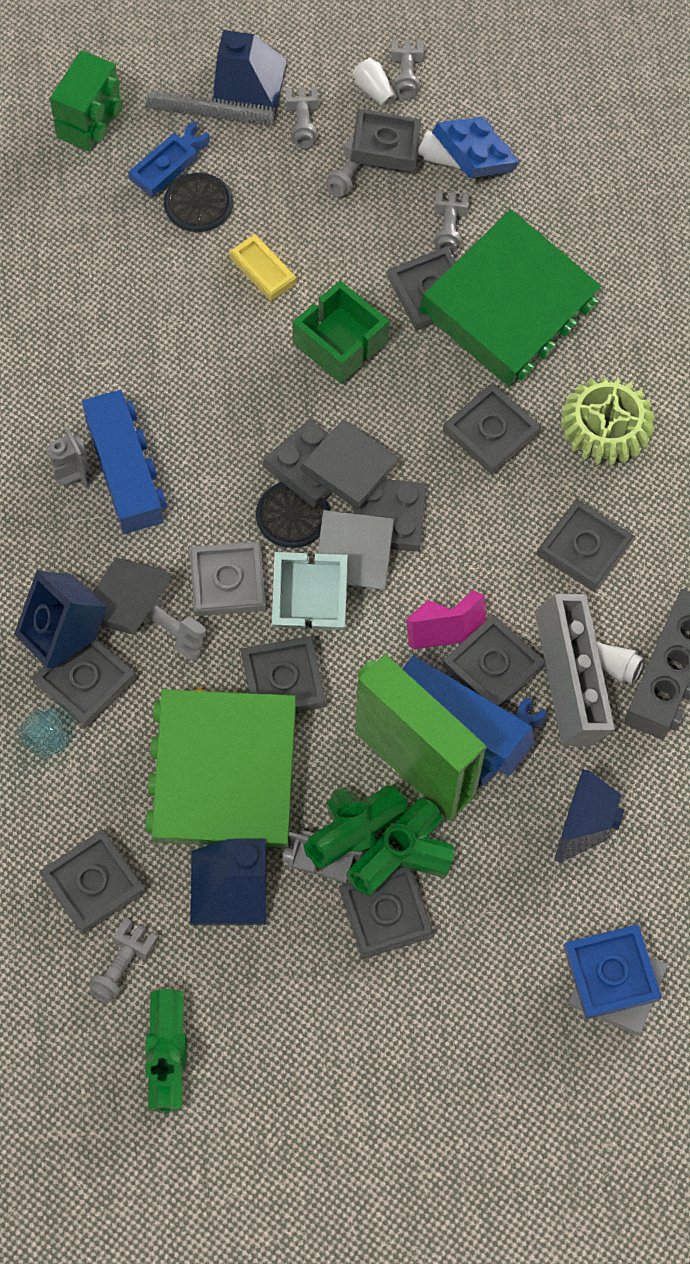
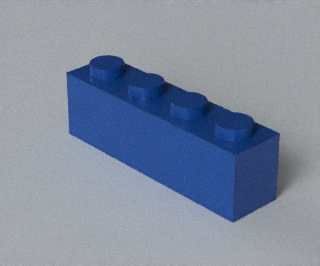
M122 389L81 400L85 420L123 535L163 523L162 510L167 508L166 500L161 488L155 490L152 480L157 479L152 459L145 460L142 451L147 449L142 429L135 431L133 421L137 420V415L132 400L125 401Z
M412 656L402 668L486 745L482 765L492 772L499 770L509 777L535 744L531 725L417 657Z

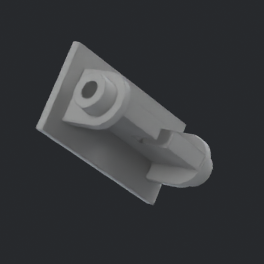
M66 425L64 426L66 436L53 441L48 446L54 479L61 485H68L81 479L84 487H87L88 483L85 473L89 472L90 468L85 458V455H87L86 449L80 436L73 437Z
M299 831V834L289 832V846H293V849L286 847L282 862L289 863V868L314 874L316 866L306 856L303 845L314 833L308 831ZM348 852L325 869H322L321 876L347 884V881L350 880L346 873L362 857V852Z

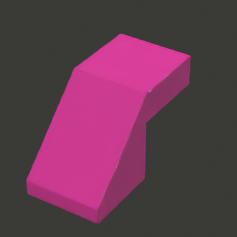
M472 590L452 610L427 600L406 619L409 647L420 649L463 643L486 621L484 595Z

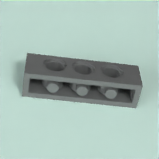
M680 589L623 723L661 740L665 739L669 729L676 732L684 711L678 709L682 698L688 701L690 699V639L685 638L681 634L683 631L690 632V592ZM668 662H679L684 669L675 670L669 666ZM655 692H665L670 696L671 700H660L656 697Z

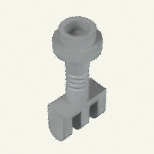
M392 39L391 61L401 62V73L394 80V91L402 99L413 98L419 90V80L413 75V62H423L424 40L417 39L416 49L411 48V39H404V48H399L398 39Z
M298 87V97H293L292 88H285L286 111H296L297 125L291 129V139L297 147L309 148L317 138L316 128L309 122V110H318L317 87H311L310 96L305 97V87Z
M354 134L351 135L343 149V155L349 158L340 171H332L327 177V190L336 197H341L350 192L353 187L351 177L361 164L350 161ZM364 164L370 168L373 167V165Z
M437 190L434 213L444 214L442 230L438 231L435 235L434 244L437 250L448 246L453 254L461 244V237L455 231L457 216H467L469 193L463 192L461 202H455L456 192L450 191L449 201H444L443 190Z
M158 598L143 620V623L147 624L153 620L158 625H161V627L176 637L174 647L176 651L190 660H197L200 655V648L202 647L206 628L190 616L181 622L177 621L161 609L162 601Z
M125 918L113 936V943L121 947L104 976L95 975L91 980L90 984L92 987L89 990L91 995L104 1003H109L111 999H116L120 993L116 983L133 956L136 955L146 961L155 947L159 935L152 932L143 944L140 941L146 932V928L138 925L130 937L127 934L133 925V921Z

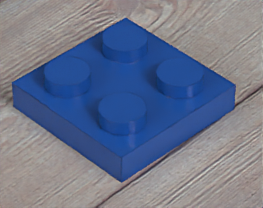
M483 117L438 122L432 131L434 136L469 178L512 172L519 163L518 159L511 152L510 147L499 138L492 129L491 124Z
M638 924L564 944L563 948L586 1020L661 1000L662 996Z

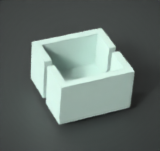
M275 552L272 626L274 628L306 629V622H312L313 629L345 630L348 555L315 554V564H308V553Z

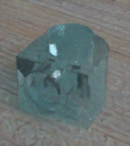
M36 709L16 729V733L23 743L44 761L52 753H59L68 742V736L62 732V721L49 709L45 712Z

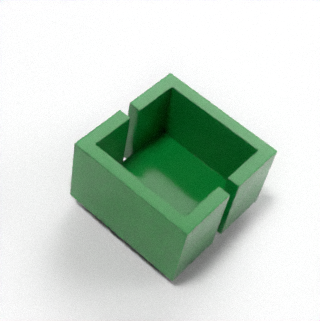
M83 50L79 52L49 98L52 116L55 117L53 121L57 139L88 152L93 150L97 142H101L104 139L107 126L112 118L118 117L123 105V101L120 99V80L117 76L115 63Z
M339 280L319 298V307L313 303L292 322L293 344L335 380L343 384L363 365V358L368 361L388 343L389 320Z

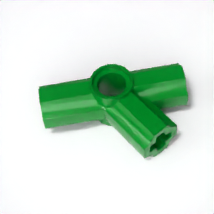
M386 785L362 802L356 793L349 792L346 788L333 791L331 798L326 802L328 813L333 822L310 836L307 842L303 844L306 856L311 859L316 867L325 869L350 851H362L372 847L377 840L375 834L401 817L403 812L408 809L405 797L398 792L396 787Z
M420 797L393 825L386 829L382 837L347 871L346 875L350 880V884L359 893L371 896L400 866L445 878L453 860V845L428 838L444 819L440 814L439 808L430 800H424ZM389 841L397 843L402 851L394 850L389 845Z
M159 989L150 992V1033L146 1034L145 1076L149 1078V1111L159 1113L182 1111L183 1068H186L187 1061L183 991Z

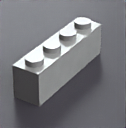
M554 594L535 610V616L562 746L595 745L613 732L615 728L586 594Z

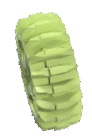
M605 375L600 379V383H596L590 378L586 386L579 384L575 389V393L568 395L566 404L562 408L561 428L565 430V442H572V451L583 450V460L593 456L595 457L596 465H598L602 459H607L611 467L615 464L616 458L625 464L629 456L636 458L640 454L641 448L645 449L650 440L649 437L653 434L654 426L652 423L655 416L654 412L650 411V400H642L643 390L632 391V381L623 386L620 384L619 377L613 383L608 382ZM610 413L609 425H608V428L606 429V428H605L606 417H607V414Z

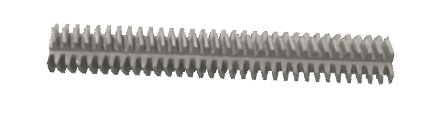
M147 89L145 107L164 109L165 111L172 110V112L180 111V113L184 111L185 114L211 116L212 118L219 117L220 119L239 120L240 122L247 121V123L251 121V123L255 122V124H258L259 122L260 125L263 122V125L267 123V126L270 123L273 126L275 107H273V111H271V106L269 110H267V106L263 110V105L261 109L257 105L256 109L255 104L251 108V103L249 107L247 103L244 107L243 102L241 106L239 102L236 106V102L234 101L232 105L231 100L229 104L228 100L224 104V99H222L221 103L220 99H218L216 103V98L212 102L211 97L209 101L208 97L204 101V96H202V100H200V96L196 100V95H194V99H192V95L188 99V94L184 98V93L182 97H180V93L176 97V92L174 96H172V92L168 96V91L166 95H164V91L161 95L160 90L158 94L156 93V89L154 93L152 89L150 93Z

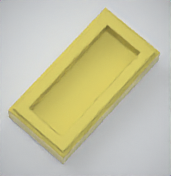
M256 234L229 251V258L270 301H273L297 284V277Z

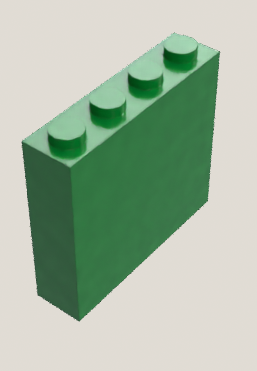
M510 209L423 294L418 310L429 316L433 323L510 388L517 379L523 382L535 368L533 363L539 357L544 360L552 353L557 346L555 341L561 335L566 338L578 324L576 319L582 313L588 316L599 303L596 297L602 285Z

